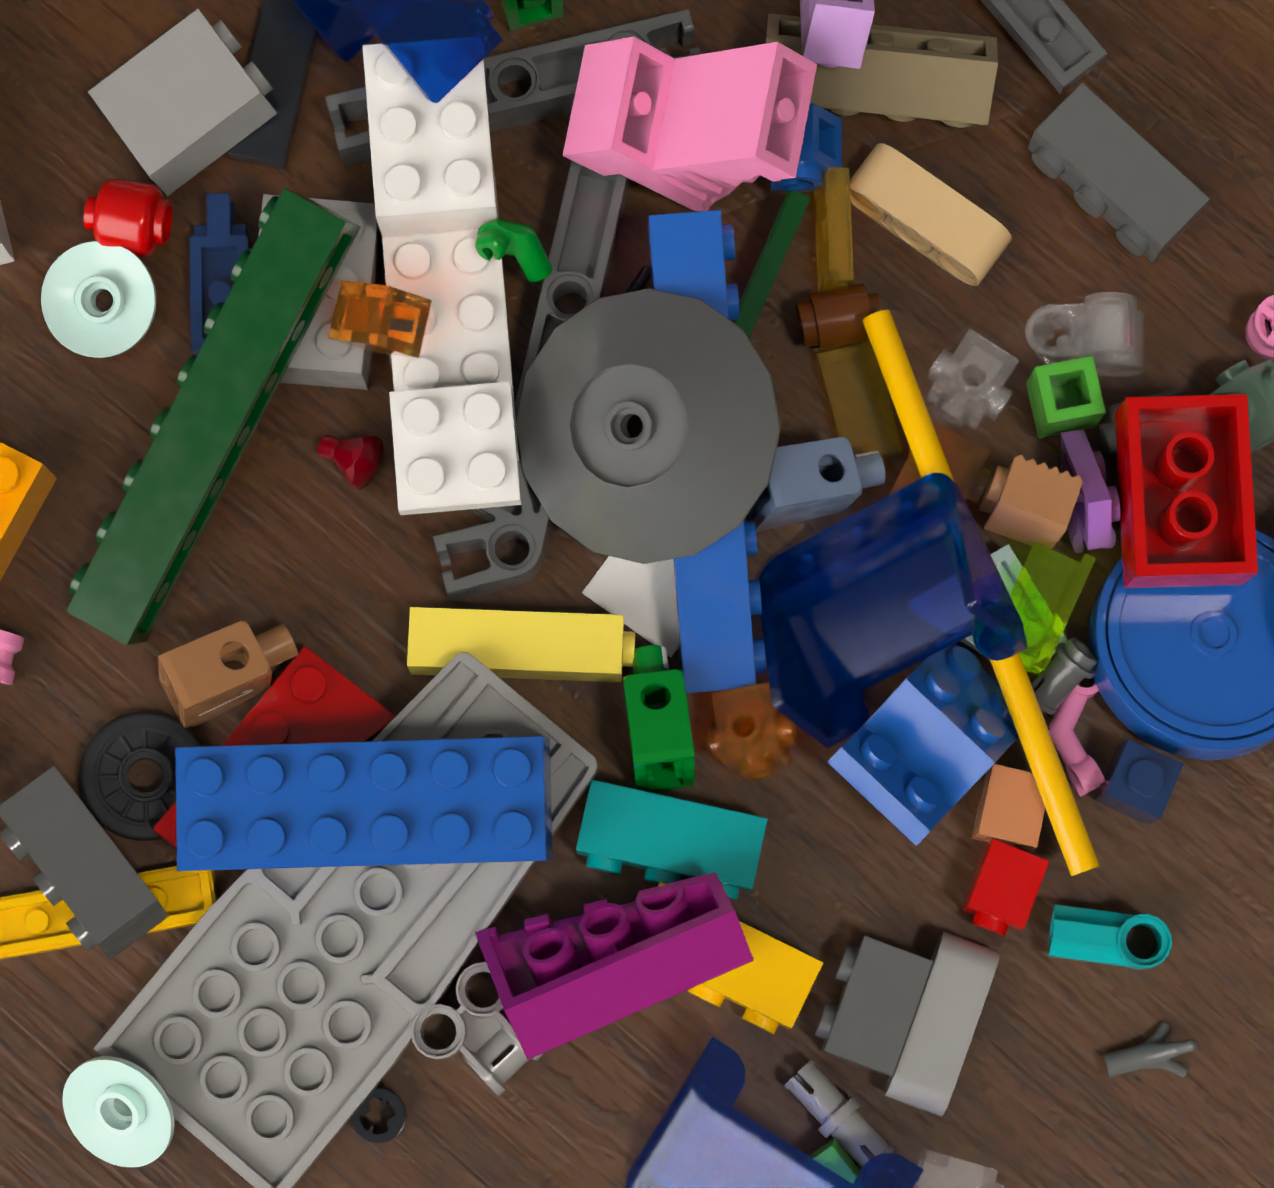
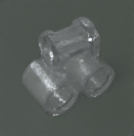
M1120 292L1090 294L1084 297V304H1050L1042 306L1034 311L1027 320L1025 328L1027 342L1044 365L1093 356L1096 372L1101 376L1128 377L1144 372L1145 313L1137 310V298L1134 295ZM1062 328L1066 335L1059 336L1057 346L1050 347L1045 339L1054 338L1055 329Z

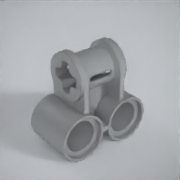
M481 962L472 964L464 969L458 978L456 995L461 1006L457 1010L442 1004L427 1006L419 1011L414 1018L411 1036L417 1050L429 1058H451L461 1051L462 1057L470 1067L500 1096L506 1091L504 1083L529 1060H527L507 1015L504 1016L501 1013L504 1011L500 998L492 1006L480 1008L475 1006L468 997V986L473 977L481 973L490 974L487 963ZM431 1009V1011L423 1020L419 1028L414 1033L416 1021L418 1020V1018L421 1016L422 1013ZM445 1014L456 1025V1037L449 1047L441 1050L434 1049L428 1045L424 1038V1027L431 1017ZM510 1045H514V1049L494 1067L492 1065L493 1061ZM542 1053V1054H540V1055H538V1056H535V1057H533V1058H531V1059L537 1061V1060L540 1059L544 1054Z

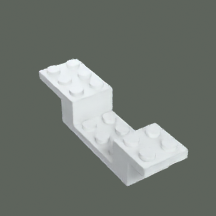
M481 35L363 45L375 214L383 242L388 320L390 323L391 314L397 313V320L419 322L416 334L389 330L394 392H389L398 511L400 515L521 505L518 471L519 450L502 259L496 260L494 256H492L490 261L483 259L475 248L478 229L487 221L499 219L496 178L491 151Z

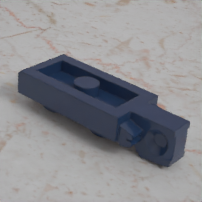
M230 193L206 194L207 225L194 226V236H190L191 350L194 354L199 353L208 336L204 333V326L210 312L219 302L225 303L235 283L231 280L235 263L246 249L251 250V242L248 237L246 224H235L234 200L230 199Z

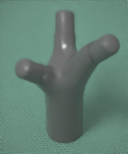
M1161 1022L1154 1034L1142 1044L1104 1053L1103 1058L1109 1077L1141 1069L1167 1070L1180 1077H1185L1188 1073V1068L1173 1058L1196 1051L1198 1049V1042L1195 1039L1163 1043L1171 1027L1169 1024Z

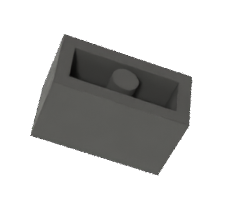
M867 936L860 938L857 948L847 944L835 975V979L845 982L837 1005L826 1002L815 1031V1036L824 1039L820 1051L882 1075L893 1077L933 961Z

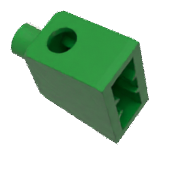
M660 645L639 647L634 650V674L623 677L636 790L651 793L695 787V756L683 671L678 669L669 670L666 647Z

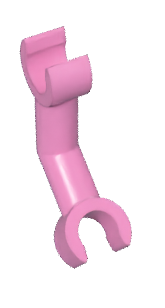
M1095 680L1093 686L1089 688L1076 686L1058 707L1048 729L1052 741L1066 765L1069 780L1080 797L1101 786L1100 784L1105 782L1097 763L1090 755L1086 754L1074 732L1087 699L1093 697L1099 691Z

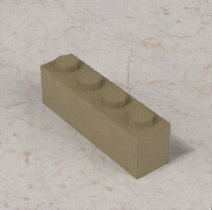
M769 14L765 44L779 42L802 55L801 17ZM871 24L860 69L841 66L830 68L816 63L817 69L810 103L844 116L865 112L884 114L892 120L901 122L922 118L941 120L949 126L958 128L969 127L973 124L988 125L998 67L997 37Z

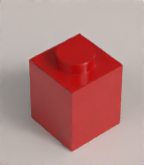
M992 839L985 845L961 910L974 915L971 923L973 926L1001 937L1006 936L1008 929L1016 932L1024 929L1050 861Z

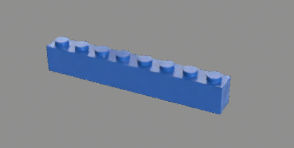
M721 210L649 215L648 230L653 289L701 299L729 320L739 319L737 284H726L724 262L726 260H735L733 225H722ZM743 520L738 528L694 556L673 559L681 668L686 693L756 688L755 674H766L763 638L753 639L751 615L762 614L759 579L748 580L747 556H757L754 520Z

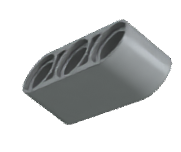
M945 931L941 933L931 957L933 963L894 1075L888 1078L884 1096L939 1117L944 1115L994 978L1000 957L999 951Z

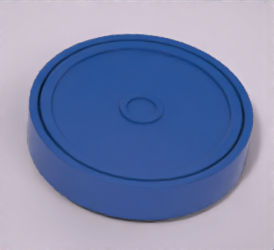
M1257 530L1258 574L1244 585L1124 588L1121 557L1102 583L1092 604L1087 627V646L1093 651L1098 660V663L1093 667L1096 673L1093 678L1100 694L1116 717L1129 730L1149 744L1168 753L1198 760L1231 759L1257 751L1274 741V539Z

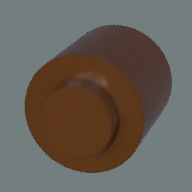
M864 283L810 293L808 295L809 300L795 303L802 344L804 348L817 345L819 351L870 341L862 320L868 315L882 310L877 292L867 294Z

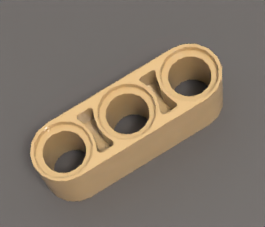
M878 143L843 188L845 197L862 213L952 276L971 286H978L1012 240L1009 231L998 220L908 157L883 143Z

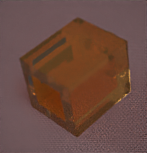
M341 280L328 339L371 352L419 358L432 300L391 286Z

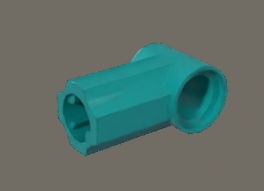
M1053 905L1048 938V957L1123 966L1133 970H1146L1161 964L1170 953L1172 947L1171 933L1167 925L1156 916ZM1133 926L1147 927L1156 938L1157 946L1155 952L1148 959L1136 958L1127 948L1126 937Z

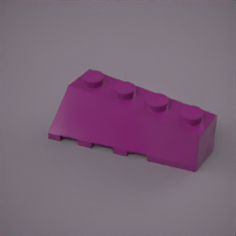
M716 872L641 890L638 892L636 901L622 905L608 903L607 899L585 904L584 914L554 922L551 921L549 914L525 919V929L499 935L496 927L475 932L504 1011L527 1060L754 961L736 912Z

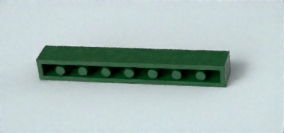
M283 188L280 196H273L264 207L258 223L262 231L253 249H246L235 263L231 274V280L235 283L225 303L219 302L210 312L204 326V333L208 336L198 355L190 356L181 368L177 378V386L181 388L171 408L165 407L155 419L150 430V438L154 440L144 460H137L127 473L123 483V490L127 491L118 511L109 513L97 532L96 541L100 543L99 548L91 563H85L71 582L69 592L74 596L66 611L126 646L146 642L361 226L298 192Z

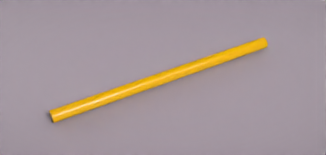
M887 309L870 314L862 322L1070 875L1074 876L1099 867V862L891 312Z

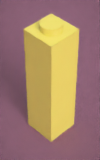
M410 607L407 667L411 675H437L459 653L473 655L500 678L622 682V667H633L635 632L624 631V615Z

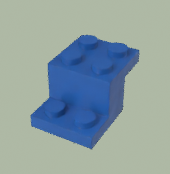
M947 638L902 682L872 717L832 756L828 763L917 846L1019 736L999 683L981 667L980 661L971 651L958 646L950 638Z

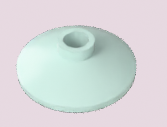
M92 241L70 248L54 261L45 276L42 286L41 307L49 330L66 348L87 357L106 358L128 351L148 332L156 311V289L149 270L134 253L121 246L107 247L100 245L97 241ZM102 290H108L113 296V304L109 310L102 312L96 306V296Z
M101 1056L83 1062L67 1079L63 1090V1109L66 1120L75 1137L93 1155L113 1165L140 1167L155 1161L167 1149L174 1134L173 1109L161 1085L146 1070L122 1058Z

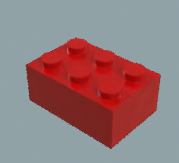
M1247 394L1126 397L1114 413L1124 588L1244 585L1258 574Z

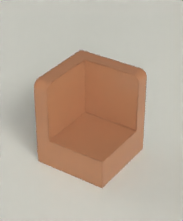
M993 764L985 773L971 839L984 842L995 839L1027 852L1037 848L1045 806L1031 772Z

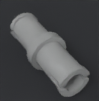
M810 1060L784 1087L790 1090L822 1125L818 1131L825 1138L830 1135L836 1138L844 1150L863 1169V1173L868 1176L895 1149L891 1145L889 1146L857 1111L861 1105L853 1097L847 1100L815 1066L816 1063Z

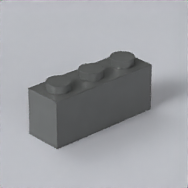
M1083 83L1035 129L1028 149L1033 153V162L1045 175L1052 179L1059 177L1074 191L1073 195L1076 202L1085 212L1096 218L1101 215L1117 230V239L1129 252L1136 256L1143 254L1152 263L1194 222L1210 200L1209 197Z
M55 766L48 769L0 805V816L7 824V827L0 831V837L19 861H22L29 855L41 870L32 877L33 881L53 907L64 900L75 915L66 924L87 952L98 945L108 959L112 960L169 917L156 897Z

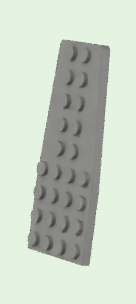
M469 653L457 654L373 740L405 741L544 736L550 739L552 837L599 769L598 760L593 754ZM536 861L247 869L207 910L98 1042L94 1050L101 1056L118 1057L135 1063L153 1076L169 1098L174 1119L254 1188H294L350 1120L351 1116L399 1060L412 1041L411 1027L414 1018L419 1011L427 1006L436 1005L479 944L475 932L491 927ZM431 1009L422 1013L421 1016L418 1018V1020L416 1021L414 1033L419 1028V1026L426 1018L428 1013L431 1011Z

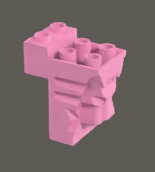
M634 36L585 45L562 156L603 176L621 174L696 212L708 211L714 202L730 194L742 182L753 183L760 175L773 182L796 178L817 64L779 42L676 59Z

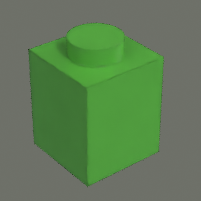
M1093 356L1037 366L1026 382L1038 439L1061 435L1062 432L1095 428L1106 413Z

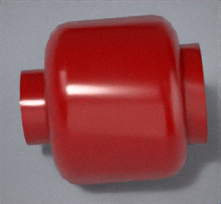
M117 178L109 179L103 183L97 196H88L84 208V227L86 230L93 231L94 240L100 245L107 247L121 246L134 253L137 257L146 258L153 255L159 245L166 246L169 242L173 225V205L171 200L164 199L163 192L156 184Z

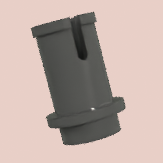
M1071 638L1066 644L1058 643L1055 647L1057 655L1031 683L1040 709L1050 715L1056 713L1058 707L1084 677L1091 679L1096 674L1093 667L1098 663V660L1093 651L1076 638Z

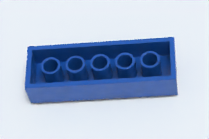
M544 736L175 748L177 871L553 861L550 739Z

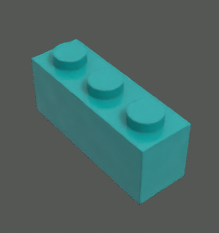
M592 780L576 853L577 855L587 857L585 866L587 868L618 875L621 874L622 865L646 870L644 880L656 884L660 882L669 884L680 881L681 878L689 879L716 872L729 900L737 901L739 891L751 893L753 889L768 818Z

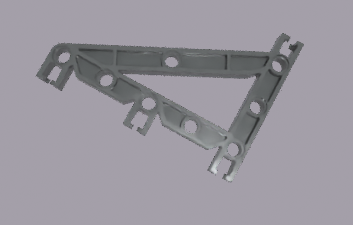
M689 9L484 58L490 133L570 114L585 45L633 36L656 49L680 41L682 46L692 44L694 27ZM699 47L689 49V55L673 58L700 55ZM511 81H522L530 86L529 91L520 97L512 98L501 92V89ZM366 87L325 96L344 168L371 162L369 131L346 138L344 122L368 119ZM571 160L549 255L553 271L544 279L515 401L516 420L527 370L554 329L575 315L560 312L555 307L556 301L562 295L575 293L586 301L585 307H587L597 299L604 298L631 180L621 174L603 176ZM387 311L379 313V318L389 348L387 351L392 367ZM519 441L518 471L521 505L472 509L474 514L489 523L433 536L442 567L452 565L450 559L452 554L486 550L490 565L487 570L457 580L454 579L452 570L442 572L446 592L451 603L523 585L533 580L540 572L552 521L524 476ZM517 539L528 545L530 549L528 557L520 564L507 565L497 558L499 547L506 541Z

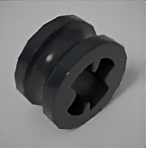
M384 1088L374 1089L351 1116L352 1127L357 1135L365 1141L372 1143L388 1142L397 1137L405 1127L407 1119L406 1106L401 1097L392 1090ZM374 1098H383L382 1106H387L390 1102L395 1109L396 1116L387 1120L389 1130L385 1133H375L376 1125L368 1129L363 1122V1115L371 1111L369 1101Z

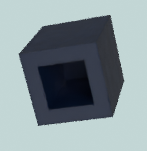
M1128 739L1116 747L1104 775L1105 782L1099 787L1094 801L1149 825L1161 819L1184 764Z

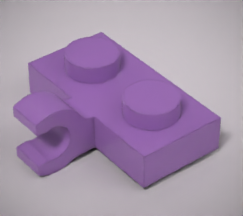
M1084 429L1062 432L1061 473L1068 470L1071 478L1080 475L1083 481L1067 527L1072 547L1075 553H1082L1084 540L1088 550L1113 548L1116 542V533L1112 522L1120 520V502L1115 486L1106 487V469L1101 451L1092 452Z

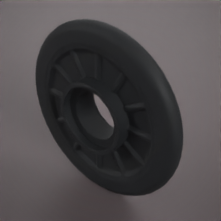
M141 711L125 714L110 721L92 737L81 760L79 782L83 800L99 824L110 832L130 840L153 841L162 839L153 831V828L176 801L175 748L204 747L192 729L189 727L184 728L181 721L172 716L152 711ZM142 759L156 762L163 772L161 785L149 793L135 790L128 780L130 767Z

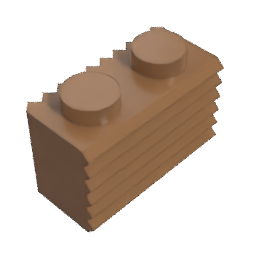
M1022 454L1013 459L1009 468L997 465L993 477L989 479L979 506L980 511L989 513L984 529L1050 552L1067 529L1083 483L1080 475L1071 478L1068 470L1060 474L1057 466L1048 469L1045 462L1037 466L1034 458L1025 461Z

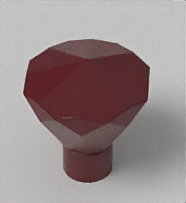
M326 434L320 440L317 452L319 456L335 463L348 484L361 490L367 487L377 475L382 462L384 448L383 442L377 436L341 440Z

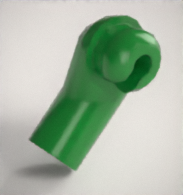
M496 218L485 222L478 229L475 248L483 259L490 261L492 256H494L496 260H500L505 254L513 255L516 257L526 279L530 282L541 281L552 273L553 266L535 230L531 226Z

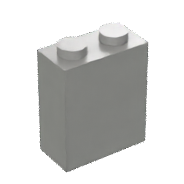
M196 9L88 91L148 176L167 196L277 114L265 98V95L273 90L271 85L252 61L245 67H242L233 55L242 47L223 21L219 20L212 26L199 9Z

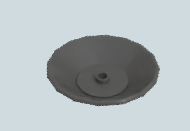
M650 288L599 298L556 327L526 372L516 420L524 476L551 521L592 552L641 564L694 556L738 528L770 482L781 431L772 375L745 331L701 299ZM633 415L639 416L643 422V430L635 438L627 431V422Z

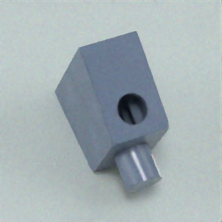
M847 437L777 447L770 482L749 511L750 521H755L756 532L842 512L862 494L863 488L883 485L885 483L883 459L877 450L853 455L851 443Z

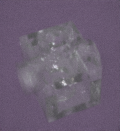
M969 329L954 354L944 348L930 368L926 378L934 384L926 400L935 405L933 411L945 422L957 428H962L966 424L976 430L984 416L995 421L1007 404L1013 391L1005 387L1020 360L972 329Z

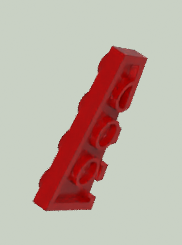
M304 646L222 746L368 742L380 733L396 716ZM175 801L155 825L153 831L177 850Z

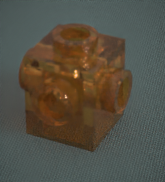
M770 682L712 693L716 724L708 725V739L715 760L721 759V763L734 775L740 774L741 778L746 780L773 776L776 774V767L792 764L789 746L797 745L798 743L795 719L790 709L784 710L782 695Z

